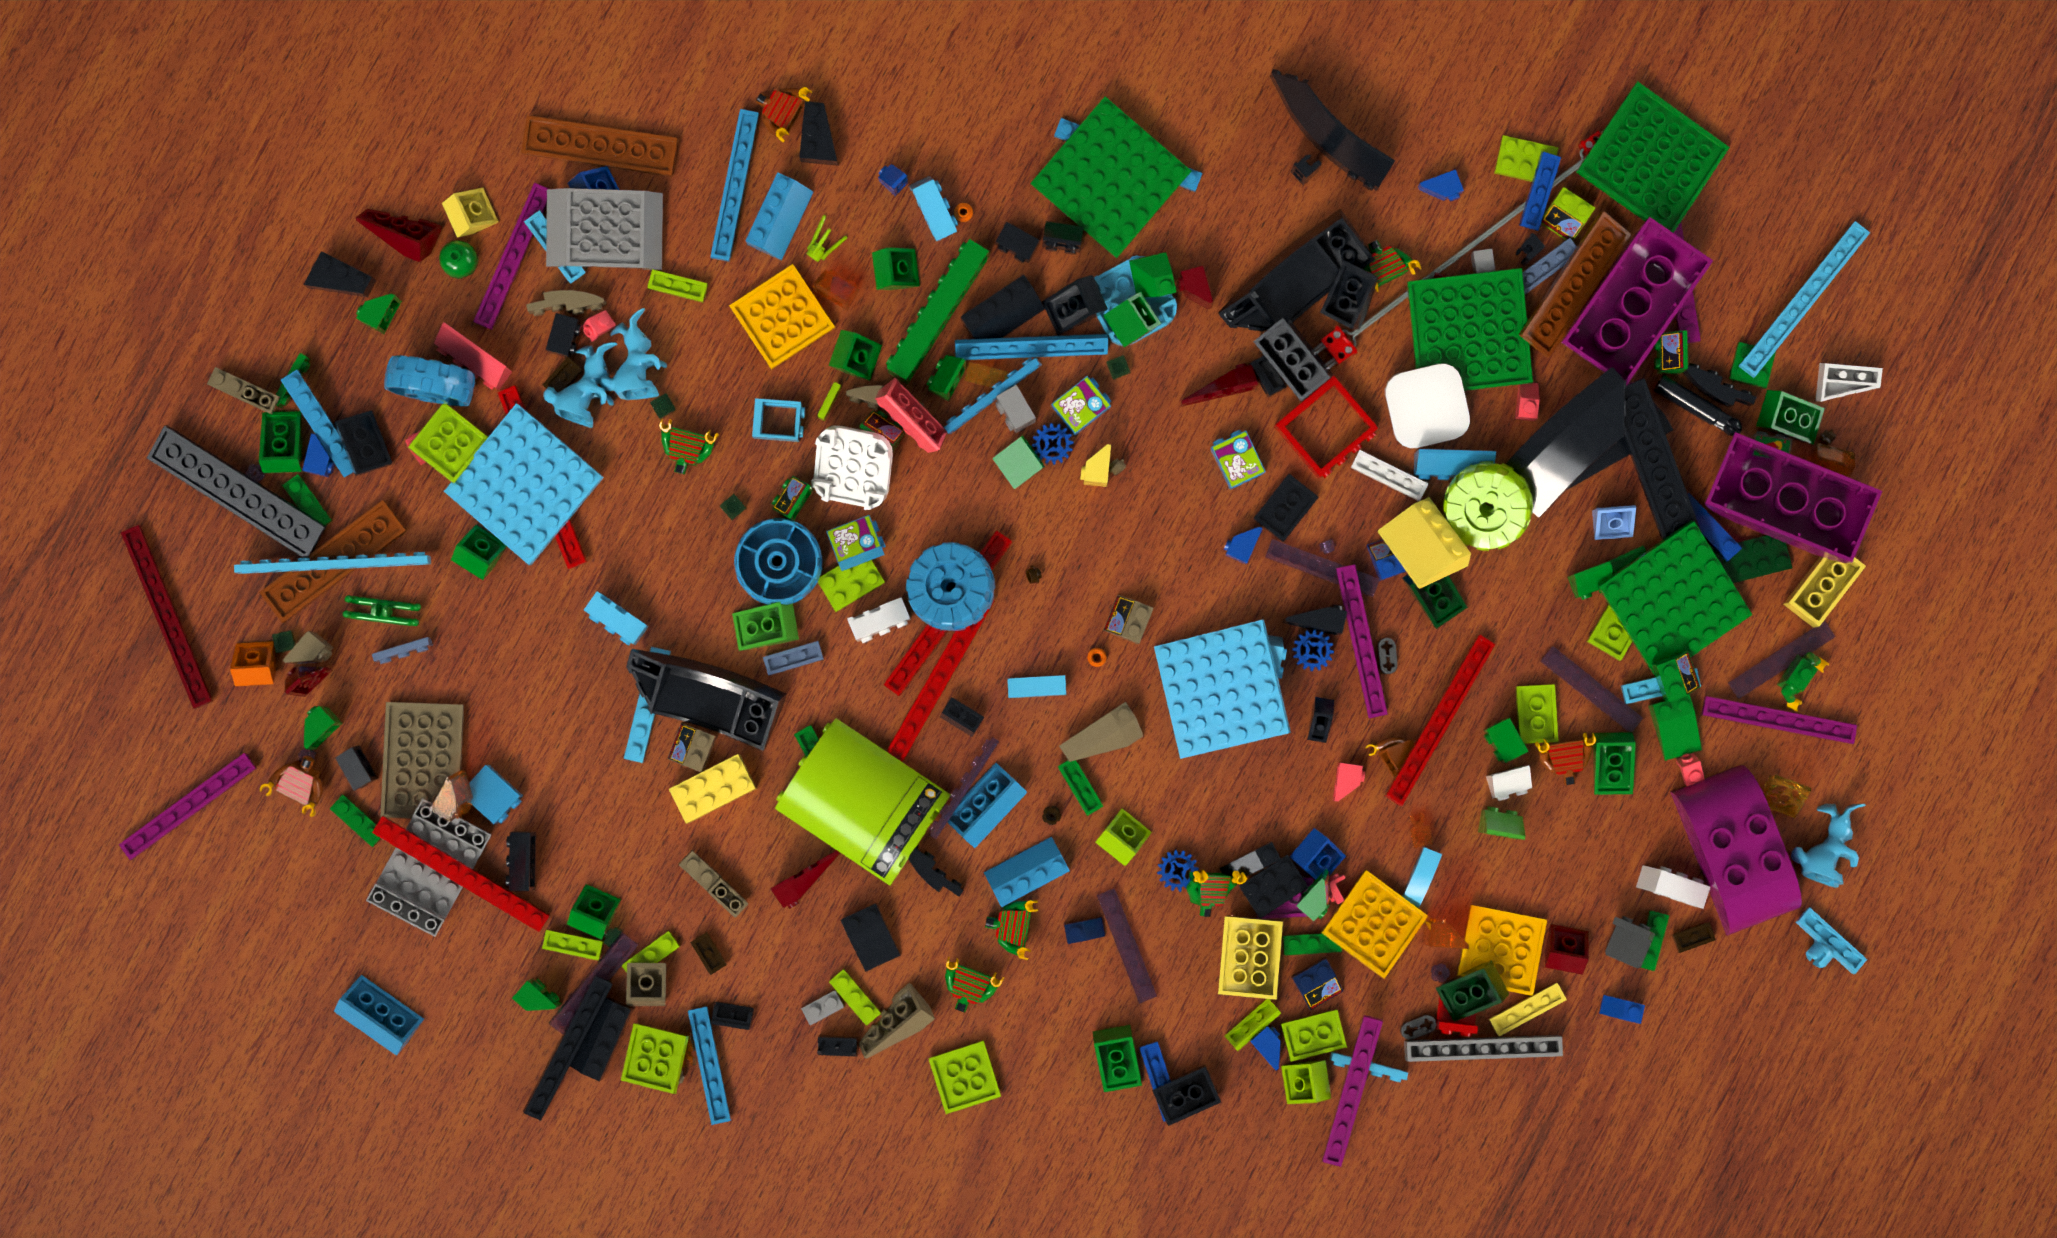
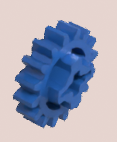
M1050 423V428L1043 425V431L1037 430L1039 436H1033V440L1037 441V443L1032 444V447L1037 448L1034 452L1040 454V460L1046 459L1045 464L1052 461V464L1055 465L1057 460L1063 463L1062 458L1068 459L1067 452L1073 451L1069 447L1074 444V441H1069L1072 435H1066L1067 428L1061 430L1060 424L1056 428H1054L1053 423ZM1057 432V434L1053 436H1049L1046 433ZM1063 438L1066 442L1065 449H1063V447L1061 446V440ZM1041 439L1045 443V448L1043 450H1041L1040 448ZM1057 440V448L1052 447L1048 450L1049 441ZM1050 453H1057V454H1058V456H1055V457H1051V456H1048V455H1049Z
M1307 630L1305 631V637L1300 634L1298 635L1300 641L1295 640L1293 642L1297 645V647L1292 648V651L1296 652L1293 658L1299 659L1296 663L1297 665L1304 664L1303 670L1308 666L1310 667V672L1314 670V667L1319 671L1321 670L1320 665L1328 666L1326 660L1332 661L1329 654L1334 653V651L1330 650L1329 647L1333 643L1327 642L1330 638L1329 636L1322 637L1323 632L1317 635L1316 630H1313L1312 634ZM1308 638H1316L1319 641L1314 643L1308 640ZM1301 645L1304 646V654L1302 656L1300 653ZM1309 646L1312 647V648H1313V647H1316V648H1317V650L1315 651V652L1317 653V655H1315V654L1310 655V654H1309V651H1310ZM1323 646H1325V656H1324V657H1323V655L1321 654V651H1322V647H1323ZM1308 659H1315L1318 663H1308L1306 661Z
M1174 850V855L1167 852V859L1161 857L1163 864L1157 865L1161 868V871H1158L1157 874L1162 875L1159 881L1166 882L1164 884L1165 888L1171 885V891H1174L1175 887H1177L1178 891L1181 892L1182 887L1186 888L1190 882V876L1188 879L1185 877L1186 871L1191 869V872L1199 870V868L1194 867L1197 861L1190 860L1191 854L1186 857L1185 851L1182 850L1181 854H1178L1177 850ZM1175 858H1182L1187 862L1181 864ZM1169 862L1171 865L1170 870L1165 873V867ZM1173 863L1177 867L1183 868L1181 871L1182 879L1178 874H1173V871H1175ZM1176 878L1181 884L1172 883L1169 879Z

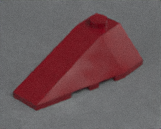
M366 209L356 217L357 222L403 256L417 262L423 261L432 253L442 230V226L425 219L413 221L408 220V216L402 215L401 218L392 217L390 213Z
M1246 363L1236 365V369L1229 371L1183 399L1180 403L1181 407L1256 390L1258 381L1252 365L1247 366Z
M294 667L287 673L288 677L285 679L284 692L287 695L306 697L333 670L329 667Z
M834 851L796 875L772 887L771 891L782 907L788 906L791 909L798 905V900L840 855V852Z

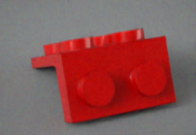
M1439 996L1436 1028L1441 1030L1443 1034H1452L1453 1031L1460 1032L1461 1036L1472 1037V1033L1477 1034L1478 1026L1475 1025L1476 1013L1453 1022Z

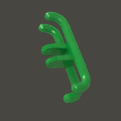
M351 595L345 596V601L348 603L371 606V613L345 610L342 613L345 618L406 626L419 625V620L416 618L392 616V609L419 611L421 610V605L418 603Z

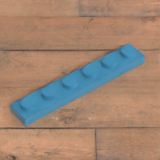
M1029 358L1022 364L1023 368L1019 371L1015 369L1007 375L1008 379L1003 383L1001 381L997 382L991 387L993 390L990 393L986 394L985 392L976 399L977 403L973 406L969 404L961 410L962 414L960 416L951 417L946 421L948 425L944 427L947 433L952 434L997 400V395L1015 386L1042 365L1037 358Z
M295 370L282 378L281 382L342 476L346 477L353 473L337 429L300 372Z
M708 1006L688 1010L711 1125L731 1121Z

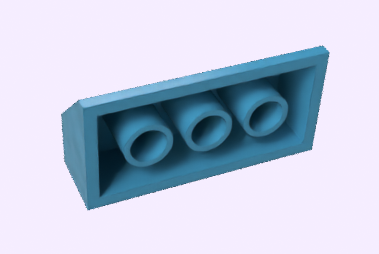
M777 172L745 240L747 245L782 261L814 192L796 180Z
M1419 449L1414 453V476H1419L1420 480H1430V477H1438V480H1449V477H1455L1469 465H1475L1481 461H1493L1495 463L1496 451Z
M995 763L943 819L970 845L976 848L1026 795L1027 791L1003 768Z
M1050 837L987 870L984 874L999 904L1003 907L1070 870L1053 838Z
M363 975L339 999L334 1010L336 1014L396 1056L407 1045L424 1020L420 1015Z

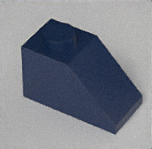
M1102 917L1064 924L1067 944L1105 936Z

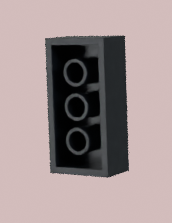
M1287 315L1253 341L1300 401L1304 400L1334 376Z

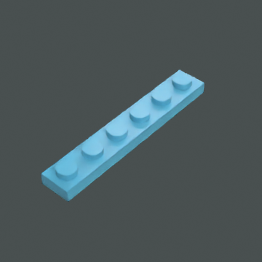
M655 647L650 649V652L670 655L671 652ZM639 694L624 759L643 763L655 714H650L649 706L641 694Z

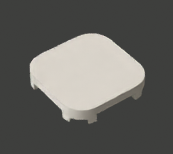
M1437 363L1397 373L1388 380L1384 391L1393 434L1396 440L1403 446L1419 448L1456 439L1467 431L1470 424V415L1461 377L1453 366Z
M830 426L817 437L815 442L817 450L814 478L811 480L812 488L814 487L816 492L822 497L821 500L826 502L833 500L862 506L864 510H871L879 506L887 498L889 492L893 457L890 442L883 435L844 426Z

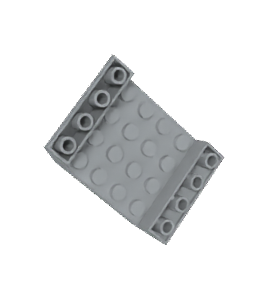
M547 189L546 267L577 266L662 270L663 193L635 190Z
M422 798L406 828L472 869L492 835ZM396 847L366 901L436 937L463 887Z

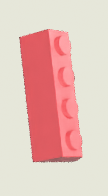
M445 322L441 325L434 342L438 346L437 351L445 357L448 354L454 358L452 362L459 367L466 366L474 373L476 379L480 376L485 380L483 384L491 390L494 387L500 390L512 371Z
M896 378L892 379L878 391L875 397L878 405L884 408L891 418L898 422L904 431L916 440L920 448L924 449L927 453L938 451L941 448L947 431Z

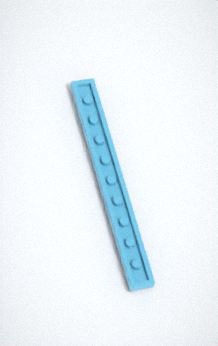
M1856 221L1853 222L1740 363L1739 367L1753 378L1759 373L1870 234L1868 230Z
M425 552L413 553L414 556H406V553H395L394 557H387V554H375V558H368L367 555H356V559H348V556H337L336 560H329V557H317V561H310V558H298V562H291L290 559H279V563H271V560H259V564H252V561H240V565H234V573L249 574L430 565L431 557L425 555Z

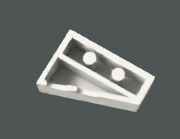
M1819 363L1815 401L1822 402L1880 388L1883 368Z
M902 598L880 605L870 611H865L854 618H847L856 641H862V644L873 640V635L878 633L880 636L891 632L890 628L895 626L897 628L908 625L907 621L911 620Z
M1642 866L1636 885L1637 888L1704 909L1710 887L1704 885L1703 880L1694 877L1692 880L1687 879L1688 875L1677 872L1676 875L1672 874V869L1663 866L1660 869Z

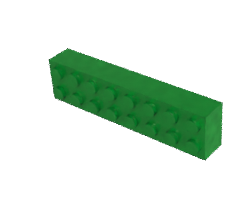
M971 239L967 243H962L958 250L959 256L957 259L953 258L948 265V273L940 277L937 290H932L928 296L927 306L921 307L917 314L918 320L916 323L912 322L907 329V337L899 341L896 347L898 348L896 354H891L886 362L888 373L907 385L989 259V251Z

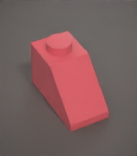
M1538 383L1518 385L1515 419L1526 421L1538 419L1540 400Z
M1338 763L1333 801H1340L1360 786V782H1364L1365 770H1362L1363 766Z

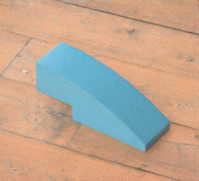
M1065 675L1008 679V698L1066 695Z
M1425 847L1421 849L1402 896L1418 908L1425 897L1442 854Z

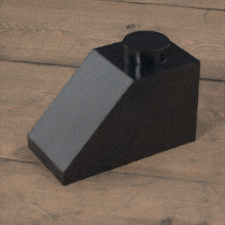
M1315 697L1307 740L1327 742L1333 719L1334 700Z

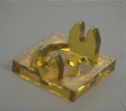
M1770 775L1765 783L1763 794L1770 809L1795 818L1810 795L1811 787L1778 775ZM1778 786L1787 787L1785 791L1781 792L1773 790ZM1793 790L1798 791L1796 798L1791 794ZM1781 795H1788L1790 800L1783 801L1779 797ZM1770 796L1776 797L1778 803H1775Z

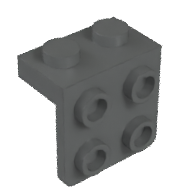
M1623 915L1621 919L1615 916L1612 924L1616 925L1605 950V954L1639 969L1644 962L1655 934L1650 931L1651 927L1641 923L1639 926L1632 924V919Z

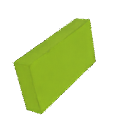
M833 383L818 413L819 419L826 420L842 389L840 384Z

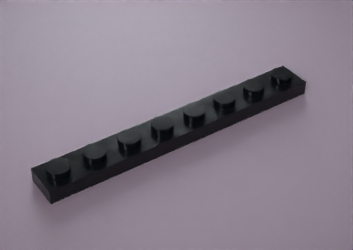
M594 974L523 1110L524 1114L540 1121L542 1120L613 985L611 981Z

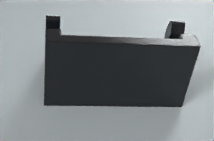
M1306 155L1298 163L1295 162L1290 171L1302 185L1306 184L1318 173L1322 165L1318 160L1310 166L1306 161L1310 159L1311 155Z
M1532 233L1516 251L1515 255H1519L1521 251L1527 254L1526 258H1523L1521 261V265L1524 267L1546 246Z
M1264 355L1249 364L1252 365L1255 376L1268 398L1286 388L1278 372Z
M951 697L940 718L971 737L974 736L984 719L982 715Z
M360 745L351 747L335 757L354 791L378 779Z
M716 1002L711 1024L750 1030L754 1008Z
M818 1036L817 1054L857 1057L858 1037Z

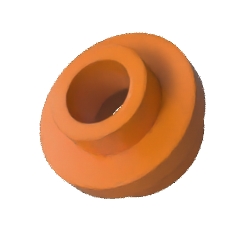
M967 203L958 204L954 209L955 218L960 222L969 221L973 216L972 207ZM962 209H965L967 211V214L961 215L960 211Z
M1093 648L1089 651L1087 659L1090 665L1100 667L1106 662L1107 657L1103 649ZM1094 654L1100 655L1099 661L1093 659Z

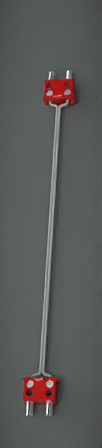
M1598 130L1588 139L1578 144L1581 160L1554 179L1552 188L1579 168L1584 160L1583 154L1585 157L1595 144L1593 139L1597 140L1603 131L1600 132ZM1526 201L1422 280L1432 279L1435 272H1442L1524 210ZM1408 290L1362 324L1360 330L1356 329L1353 332H1349L1346 329L1341 330L1339 326H1335L1332 332L1319 341L1320 344L1314 350L1317 354L1323 349L1327 351L1332 358L1325 363L1329 365L1328 368L1330 369L1335 364L1338 366L1351 355H1356L1355 337L1408 297ZM1344 332H1346L1348 335H1353L1352 341L1354 344L1351 343V341L1348 339ZM1338 354H1342L1343 358H1339Z

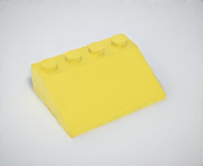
M1430 497L1411 505L1378 530L1382 539L1419 589L1455 573L1469 564L1471 552Z
M1225 916L1218 994L1277 999L1283 921Z

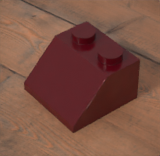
M1199 266L1181 271L1177 281L1179 292L1183 291L1186 298L1206 309H1210L1213 305V299L1204 267Z
M1551 924L1545 950V968L1583 975L1589 960V931Z

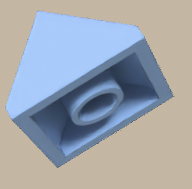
M1636 506L1606 507L1592 510L1595 540L1633 537Z

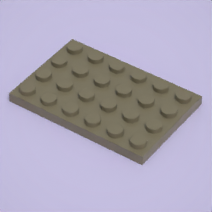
M386 702L380 818L385 816L387 818L412 819L422 798L459 817L464 705Z

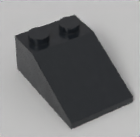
M1344 260L1320 313L1351 329L1360 330L1368 313L1378 277Z
M1093 275L1075 280L1042 301L1057 336L1082 325L1108 310Z
M1332 605L1286 617L1282 623L1339 636L1343 633L1347 611L1343 610L1342 606Z
M877 903L841 919V923L865 972L901 956Z
M1206 1065L1191 1070L1152 1090L1168 1126L1221 1103L1220 1096Z

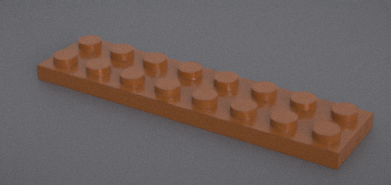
M527 116L521 153L530 156L672 177L678 138Z
M1601 211L1519 333V336L1546 358L1550 357L1631 234L1606 212Z
M382 500L312 552L308 558H310V561H317V557H329V560H336L337 556H348V559H356V555H367L368 558H372L407 530L386 502ZM357 568L289 571L259 593L279 620L285 623Z

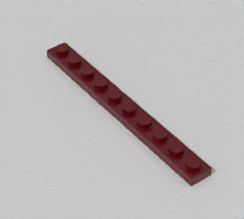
M137 525L120 532L193 709L213 702L141 526Z

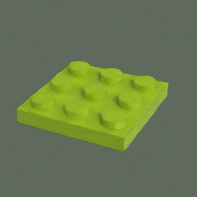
M442 404L407 448L449 481L455 483L488 437L450 406Z
M634 1023L621 1081L676 1094L689 1036Z
M984 1040L928 1058L946 1114L1001 1097Z

